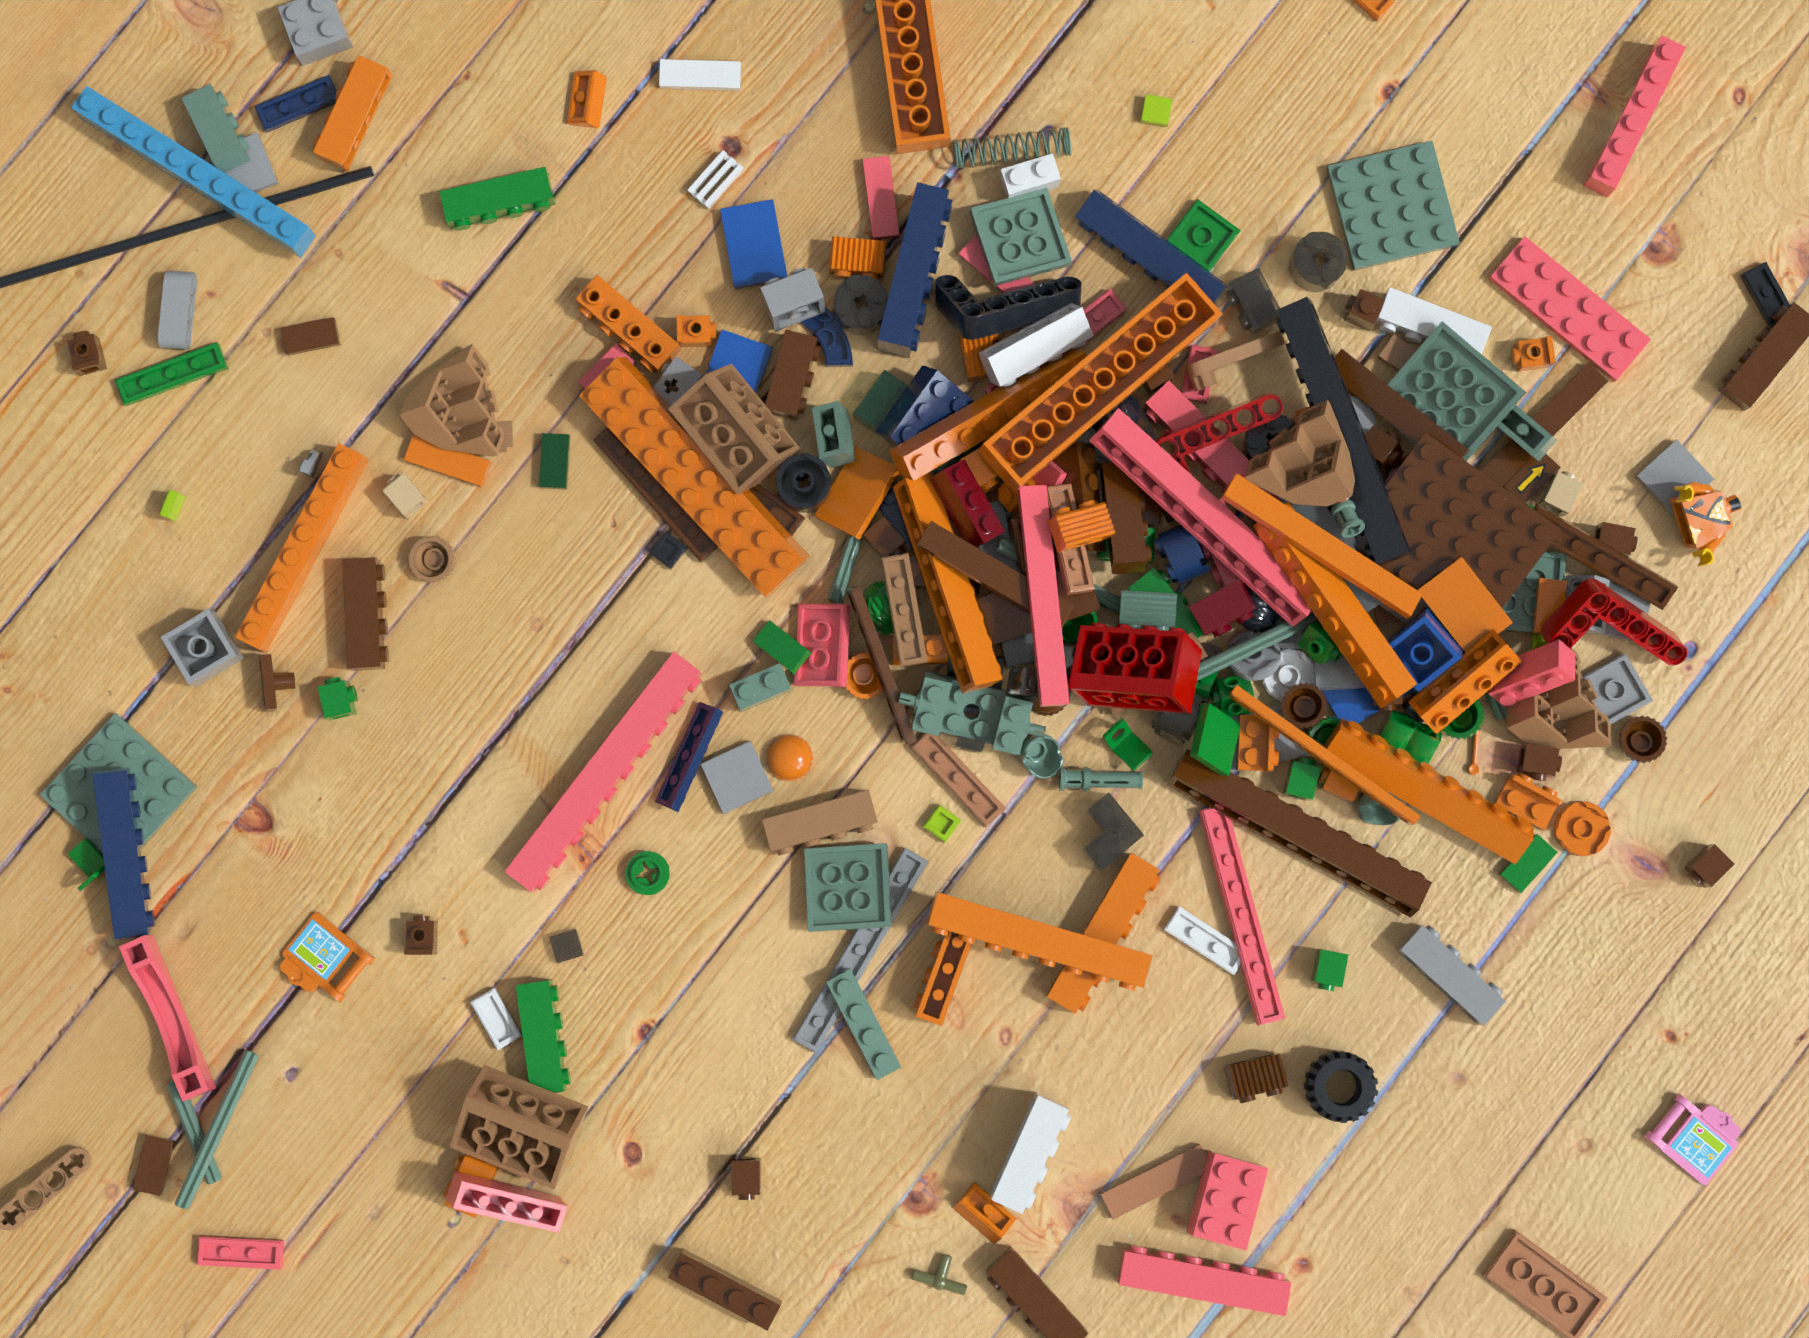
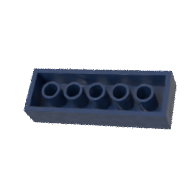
M919 182L916 184L878 336V351L909 359L911 351L917 352L920 340V330H917L918 325L923 326L925 321L927 304H924V299L930 300L933 288V278L930 275L937 272L940 252L937 251V247L943 248L946 236V225H943V223H949L952 212L953 200L949 199L948 189Z

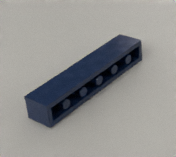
M1098 189L1093 190L1075 216L1080 220L1078 225L1089 233H1092L1094 230L1101 235L1100 241L1107 247L1113 249L1116 246L1124 252L1122 257L1132 265L1139 263L1145 268L1143 273L1154 281H1157L1159 278L1166 283V290L1184 274L1188 273L1215 304L1228 286Z
M130 767L95 771L92 776L114 939L149 935L151 927H155L153 910L148 911L147 900L151 899L150 883H145L144 872H148L146 856H141L140 845H144L143 829L137 828L136 818L141 817L139 801H134L133 790H137L135 773L130 774Z

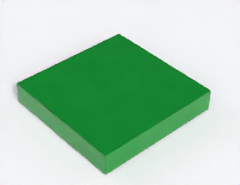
M1196 199L1166 240L1210 272L1241 230L1199 199Z
M1202 703L1190 756L1219 775L1229 776L1241 724L1210 703Z

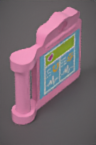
M1678 1093L1674 1098L1675 1104L1653 1131L1649 1130L1644 1137L1700 1184L1707 1185L1738 1146V1142L1735 1139L1740 1135L1741 1129L1734 1124L1728 1113L1718 1110L1711 1104H1706L1699 1110ZM1686 1110L1690 1115L1666 1144L1661 1140L1681 1113Z

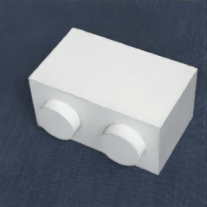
M1053 153L1003 168L1000 172V180L1006 198L1047 188L1048 191L1059 188L1061 181Z

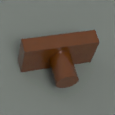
M263 654L259 656L264 709L265 712H273L277 710L275 691L295 689L294 672L273 674L271 654Z

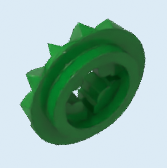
M640 852L630 859L626 867L627 883L635 892L642 895L657 894L665 888L670 878L668 863L663 856L656 852ZM643 862L650 869L659 868V871L652 875V885L647 878L636 877L644 872Z

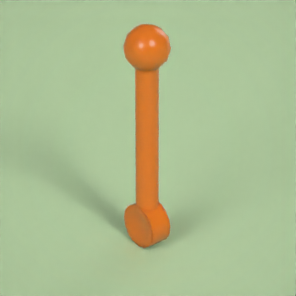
M1480 730L1474 735L1471 765L1467 768L1468 773L1471 775L1479 773L1477 756Z

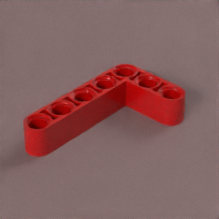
M1264 393L1163 434L1155 442L1158 445L1164 441L1173 443L1175 448L1170 454L1171 457L1190 473L1184 458L1185 455L1278 418L1283 411V403L1276 394ZM1267 399L1277 401L1278 406L1273 413H1266L1262 410V405ZM1245 409L1251 412L1252 417L1248 423L1242 424L1236 420V416L1239 411ZM1216 420H1221L1226 424V429L1221 434H1214L1210 430L1211 424ZM1192 430L1200 434V440L1193 445L1188 444L1184 440L1186 433Z
M1597 579L1584 580L1550 616L1540 630V635L1546 644L1559 639L1571 649L1600 618L1668 665L1681 664L1688 654L1687 648L1672 630Z

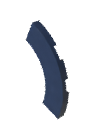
M825 307V313L799 322L817 337L824 352L826 367H853L852 352L847 335L827 307Z

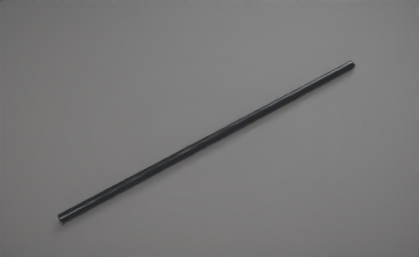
M368 166L265 197V199L277 206L375 175L372 166ZM225 210L2 276L0 277V289L236 217Z

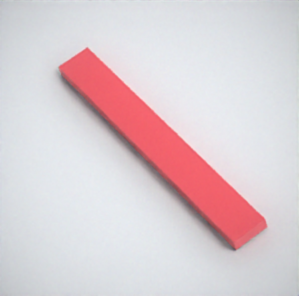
M1046 485L1022 486L1017 492L1040 707L1068 705L1069 693L1052 534L1047 522L1050 520Z
M1215 809L1200 810V819L1233 940L1238 950L1237 955L1241 961L1240 966L1256 1024L1259 1026L1285 1019L1232 821L1226 816L1219 814Z

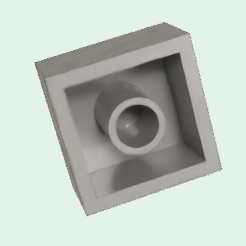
M295 0L278 6L295 55L303 66L353 48L336 0Z
M805 268L796 269L790 273L789 277L781 280L779 278L770 279L764 283L765 286L760 287L762 301L775 332L825 313L824 296L812 268L807 270Z
M209 608L161 637L187 683L195 687L244 659L217 612Z

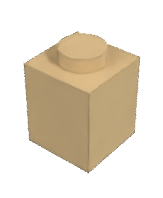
M1562 471V473L1557 472L1551 477L1538 505L1563 517L1570 512L1583 483L1577 481V477L1572 473Z
M404 473L390 478L386 482L387 487L382 490L407 519L429 502Z

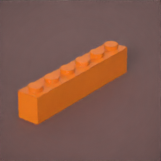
M1129 853L1082 934L1113 944H1117L1120 937L1125 940L1133 927L1129 923L1134 913L1139 916L1147 903L1143 899L1148 890L1153 892L1161 877L1157 876L1160 869L1133 853ZM1063 965L1046 997L1075 1014L1078 1009L1083 1012L1091 998L1087 995L1092 985L1097 988L1101 981L1092 979L1093 973L1084 970L1081 975L1065 971L1066 965Z

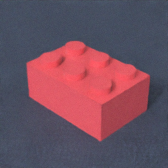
M1208 1150L1207 1160L1200 1178L1186 1232L1198 1238L1246 1251L1268 1168L1261 1164Z

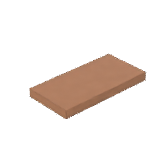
M1517 1230L1513 1231L1483 1273L1484 1277L1566 1338H1580L1608 1299Z

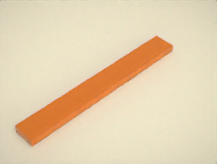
M1236 473L1232 477L1221 499L1407 619L1412 615L1422 596L1421 592Z
M1238 685L1233 687L1228 694L1235 702L1406 824H1416L1421 817Z

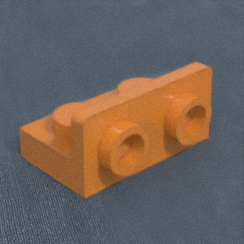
M1239 715V724L1241 725L1238 734L1237 770L1273 771V766H1278L1279 751L1274 749L1275 738H1279V732L1255 715Z
M1525 774L1508 775L1494 803L1502 805L1508 813L1517 818H1525L1532 826L1544 831L1556 807L1560 806L1563 800L1557 797L1558 793L1555 790L1543 786L1541 789L1532 784L1534 780Z

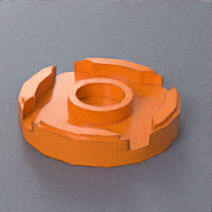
M1574 802L1565 806L1558 814L1554 824L1555 837L1559 845L1566 852L1576 856H1590L1600 852L1607 845L1611 835L1609 818L1606 812L1596 804Z

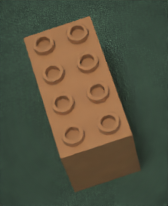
M732 363L705 374L668 408L737 495L765 481L787 458L792 457L801 449Z
M484 1065L465 1097L450 1148L510 1171L515 1175L525 1177L540 1185L555 1189L572 1157L589 1106Z

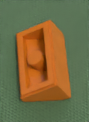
M596 70L574 71L566 124L599 128L607 81L605 75Z
M975 1182L953 1206L957 1213L994 1244L1002 1239L1017 1219L1001 1204L991 1200L990 1195Z

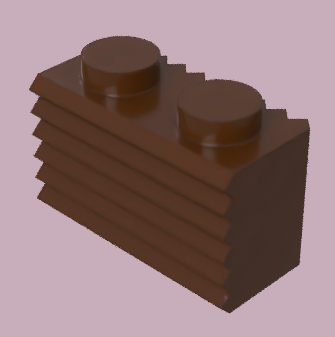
M1273 1053L1224 1066L1231 1098L1234 1100L1239 1099L1240 1103L1256 1100L1255 1095L1266 1092L1267 1097L1283 1093L1282 1088L1288 1087L1280 1053Z

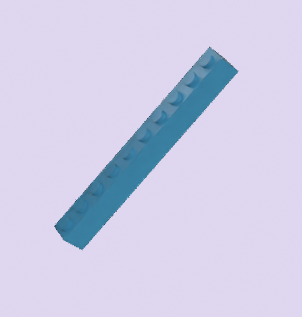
M88 86L84 88L72 105V110L80 119L301 258L316 237L305 223Z

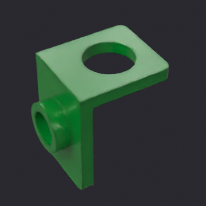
M1123 718L1118 720L1102 736L1109 748L1132 771L1138 769L1153 755L1152 750L1131 731ZM1122 728L1121 733L1112 739L1113 734Z
M88 838L83 839L68 853L69 857L89 877L77 888L79 891L88 886L105 871L103 855Z

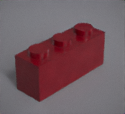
M965 459L942 470L930 479L963 540L978 548L1005 532Z

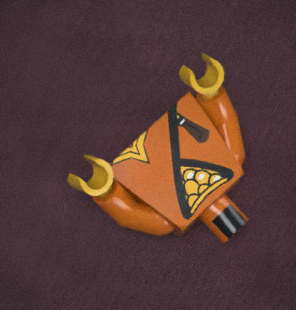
M1691 481L1683 486H1674V490L1679 491V496L1669 499L1684 547L1699 548V550L1692 552L1693 557L1699 556L1700 562L1697 564L1698 567L1710 565L1714 560L1713 552L1726 536V532L1733 527L1730 514L1741 509L1740 500L1736 495L1725 498L1722 491L1713 490L1710 485Z

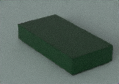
M542 433L539 488L567 490L571 437L569 434Z

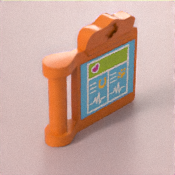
M315 912L283 951L282 955L285 959L280 964V970L287 975L291 984L301 986L305 991L311 993L320 986L341 1003L346 996L344 994L365 966L367 964L371 965L376 958L323 915ZM354 952L359 956L339 983L333 986L329 982Z

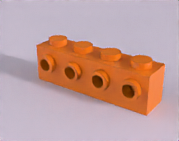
M358 55L355 62L353 61L349 65L347 70L348 78L344 86H340L336 93V104L333 110L327 112L324 119L325 127L313 142V153L319 160L346 172L350 169L393 77L388 67Z
M598 275L575 298L580 306L578 311L589 320L592 317L600 323L598 328L608 337L615 335L620 340L619 346L631 355L635 352L641 358L639 363L648 371L652 372L654 369L660 374L664 364L668 360L672 361L681 351L680 345Z
M1493 629L1463 654L1462 658L1436 677L1408 702L1428 726L1438 734L1522 661Z
M948 931V935H944L942 942H936L931 955L936 958L933 968L927 967L922 983L927 984L923 995L917 994L912 1009L917 1010L915 1017L940 1026L944 1022L972 943L959 940L958 933Z

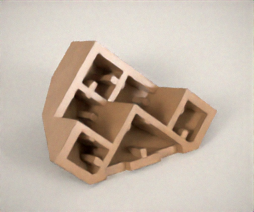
M473 344L467 346L426 375L405 398L399 412L403 423L410 428L414 435L443 450L494 457L498 455L504 440L503 429L497 425L494 412L498 411L493 390L489 391L486 376L490 375L489 367Z
M1328 400L1303 410L1296 417L1298 421L1296 425L1289 431L1283 429L1269 442L1271 448L1267 452L1260 455L1256 454L1248 462L1245 474L1246 480L1293 504L1330 506L1334 503L1345 502L1353 493L1355 478L1350 452Z
M1572 648L1571 650L1575 653L1574 681L1507 706L1506 727L1523 742L1557 749L1608 747L1612 745L1611 723L1606 713L1603 714L1598 710L1594 699L1598 698L1590 679H1583L1580 672V663L1582 662L1577 652Z

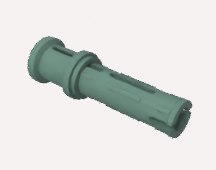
M1348 499L1343 503L1331 505V515L1334 519H1337L1341 527L1340 533L1344 538L1354 537L1364 530L1365 524L1362 519L1358 518L1355 512L1356 506L1351 500Z
M1061 766L1058 776L1059 791H1064L1065 788L1082 789L1083 792H1087L1090 788L1142 789L1143 772L1091 771L1088 767L1065 769L1064 766Z

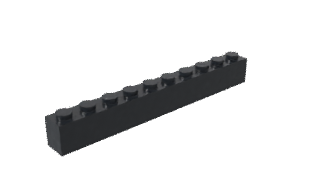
M1305 297L1277 309L1279 318L1276 319V323L1281 334L1286 333L1289 343L1285 345L1291 359L1296 358L1299 368L1295 369L1300 383H1305L1309 393L1305 394L1309 406L1312 407L1325 400L1330 402L1349 449L1355 478L1353 493L1349 500L1355 504L1357 516L1365 524V528L1360 535L1361 537L1365 535L1369 546H1366L1365 549L1369 559L1373 562L1376 561L1377 565L1383 566L1412 554L1312 300Z

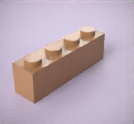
M869 790L762 819L770 851H777L778 856L794 852L793 846L804 844L805 848L821 844L820 839L830 836L831 841L847 837L846 832L857 829L858 833L874 829L873 824L878 823Z

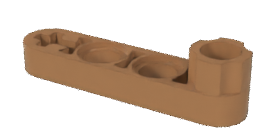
M1279 331L1185 366L1194 391L1196 392L1218 383L1214 370L1286 344L1283 334Z
M73 1148L0 1209V1228L7 1231L21 1228L25 1222L90 1167L92 1162L90 1153L82 1148ZM73 1154L77 1156L83 1154L85 1157L82 1160L83 1167L74 1166L69 1170L74 1174L70 1178L67 1171L61 1168L60 1165L64 1162L65 1167H68L74 1161L72 1158ZM54 1171L60 1172L63 1176V1183L57 1188L51 1187L47 1180L50 1173ZM32 1190L37 1191L41 1196L40 1203L35 1207H30L25 1202L26 1194ZM19 1201L21 1206H17L15 1203ZM18 1211L19 1214L14 1218L16 1223H7V1212L13 1213Z

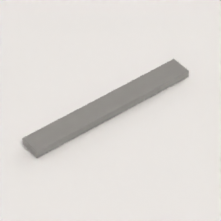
M904 848L889 874L892 923L929 862L907 848ZM890 927L857 929L828 979L850 968L858 982ZM826 983L793 1037V1040L815 1053L818 1052L841 1012Z

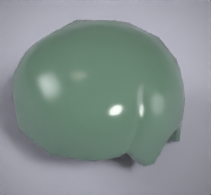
M1046 734L1044 738L1033 735L1024 741L1020 752L1023 767L1039 779L1050 778L1057 774L1064 758L1060 753L1059 743Z
M1363 794L1359 799L1358 811L1361 814L1362 821L1384 826L1392 825L1400 820L1366 794Z

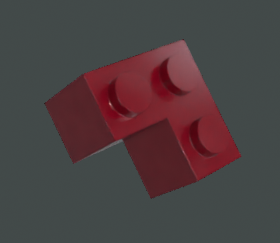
M1236 580L1189 606L1204 635H1213L1214 638L1231 631L1232 627L1230 625L1235 623L1236 620L1238 624H1241L1252 618L1251 612L1257 609L1242 580Z

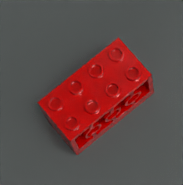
M1091 623V626L1080 625L1068 688L1087 706L1191 714L1202 650L1180 628L1171 627L1166 631L1159 630L1153 626H1143L1142 629H1134L1125 624H1118L1116 627H1107L1102 623Z

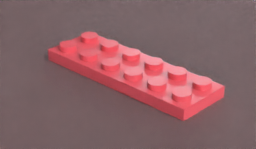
M1526 236L1522 238L1489 277L1491 282L1613 382L1618 380L1651 340Z

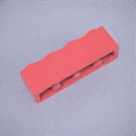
M454 1172L446 1197L453 1209L557 1233L560 1231L568 1207L560 1196L459 1172Z

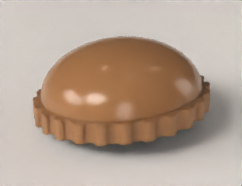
M438 536L423 537V539H419L411 547L408 559L410 562L409 567L412 569L411 572L416 577H419L420 580L431 583L435 581L440 582L441 579H446V576H449L450 572L453 571L454 561L456 560L455 552L445 539Z

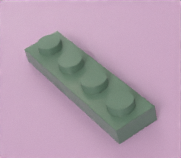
M848 968L826 980L825 982L876 1080L901 1068L852 970Z

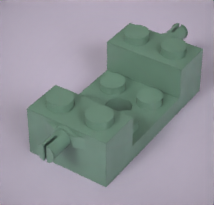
M925 670L917 696L900 692L898 700L899 704L914 707L911 722L912 730L939 736V733L942 732L992 744L994 750L1020 755L1022 744L1027 734L1044 738V732H1046V726L1030 722V713L1033 705L1031 696L992 686L962 694L957 678ZM976 704L979 707L978 715L967 717L963 712L965 706Z

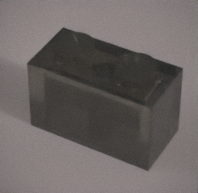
M1260 268L1230 281L1227 286L1226 296L1232 306L1236 305L1240 313L1238 319L1244 330H1249L1250 334L1253 335L1276 324V319L1279 318L1277 309L1280 307Z

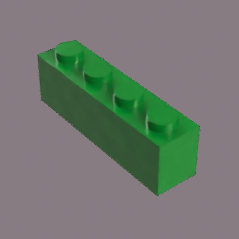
M546 167L439 191L446 223L450 229L455 228V230H465L470 228L471 224L479 222L481 224H491L496 222L497 218L505 216L517 218L524 215L523 212L530 210L543 212L550 209V206L556 205Z
M552 980L516 985L529 1083L554 1093L564 1092L567 1090V1085L571 1084L569 1068H564L563 1057H567V1047L565 1040L560 1039L559 1029H563V1019L561 1012L557 1013L555 1002L559 1001L558 986L553 985Z

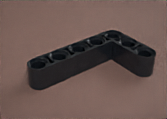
M942 275L935 282V306L960 336L968 340H975L1033 324L1070 303L1080 306L1082 282L1075 277H1062L977 300L957 277Z

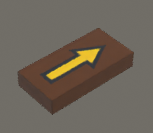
M1547 454L1540 461L1532 457L1503 488L1526 503L1561 467Z

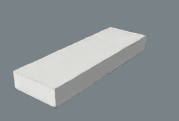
M660 59L659 87L666 89L740 91L741 62Z
M1180 906L1177 907L1163 930L1234 975L1241 965L1235 942Z

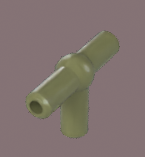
M941 1255L936 1275L917 1269L912 1274V1280L931 1285L936 1290L944 1289L960 1295H965L967 1290L966 1284L947 1279L952 1260L950 1255Z

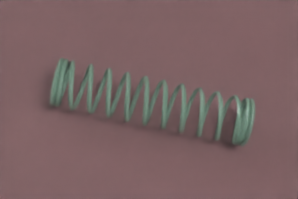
M1051 128L1048 131L1047 144L1043 131H1038L1036 144L1032 132L1028 131L1026 149L1023 137L1019 132L1016 134L1015 149L1010 134L1007 133L1005 136L1004 149L1000 136L996 135L994 139V154L988 136L984 138L983 154L977 137L973 139L972 154L969 143L964 138L962 142V159L959 142L957 139L953 140L955 168L960 169L964 167L965 142L971 166L974 167L975 142H977L981 162L984 166L986 162V140L988 141L992 162L995 165L997 138L1005 164L1007 162L1008 137L1014 161L1017 162L1018 137H1020L1024 157L1027 161L1029 134L1036 158H1039L1040 133L1046 155L1050 154L1051 132L1057 156L1060 157L1061 131L1065 156H1071L1069 128H1060L1058 144L1055 133Z

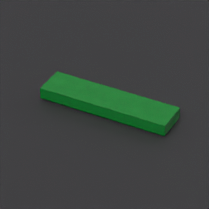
M215 342L115 379L123 404L127 407L229 368L220 344Z

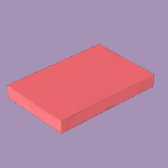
M798 604L796 641L808 649L811 655L794 674L793 686L846 687L851 605Z

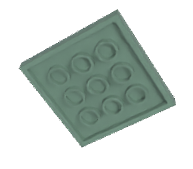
M1433 141L1327 166L1326 169L1353 271L1455 247L1460 244Z
M1443 321L1388 383L1390 387L1470 450L1463 458L1465 461L1473 455L1527 393Z
M115 713L45 788L40 796L103 853L92 776L95 771L130 767V774L135 773L137 790H133L134 801H139L141 817L136 818L137 828L143 829L144 845L198 786L125 719Z

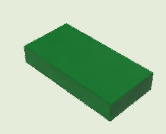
M770 620L753 639V642L793 674L797 672L811 655L808 649Z
M1535 834L1534 840L1517 863L1510 862L1499 875L1517 892L1522 893L1558 852L1541 836Z

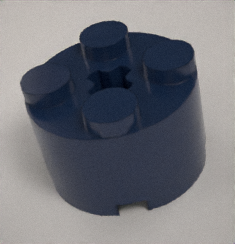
M1181 524L1157 534L1159 538L1155 539L1154 542L1161 557H1167L1170 562L1165 566L1173 583L1178 581L1179 584H1182L1210 571L1207 564L1202 566L1206 562L1196 538L1186 531Z

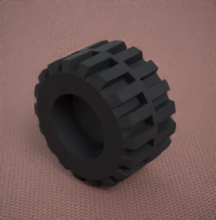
M1331 1051L1329 1054H1322L1316 1062L1313 1061L1311 1063L1310 1071H1306L1305 1074L1307 1078L1306 1083H1304V1089L1307 1093L1305 1096L1307 1101L1310 1102L1312 1109L1319 1113V1115L1334 1122L1347 1123V1121L1354 1122L1359 1120L1358 1117L1369 1113L1367 1111L1369 1107L1373 1108L1376 1103L1373 1101L1374 1097L1378 1096V1090H1376L1378 1080L1373 1075L1375 1073L1373 1068L1368 1066V1062L1363 1058L1349 1052ZM1338 1070L1348 1071L1353 1075L1356 1082L1354 1095L1344 1103L1333 1102L1326 1093V1082L1329 1076Z

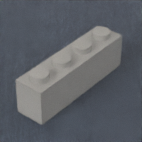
M1418 925L1396 950L1476 1024L1484 1026L1506 1002L1501 997L1503 992L1492 982L1488 984L1480 978L1482 973L1473 964L1469 963L1466 965L1459 959L1461 953L1450 944L1445 946L1439 940L1441 935L1429 925L1426 928L1423 925Z

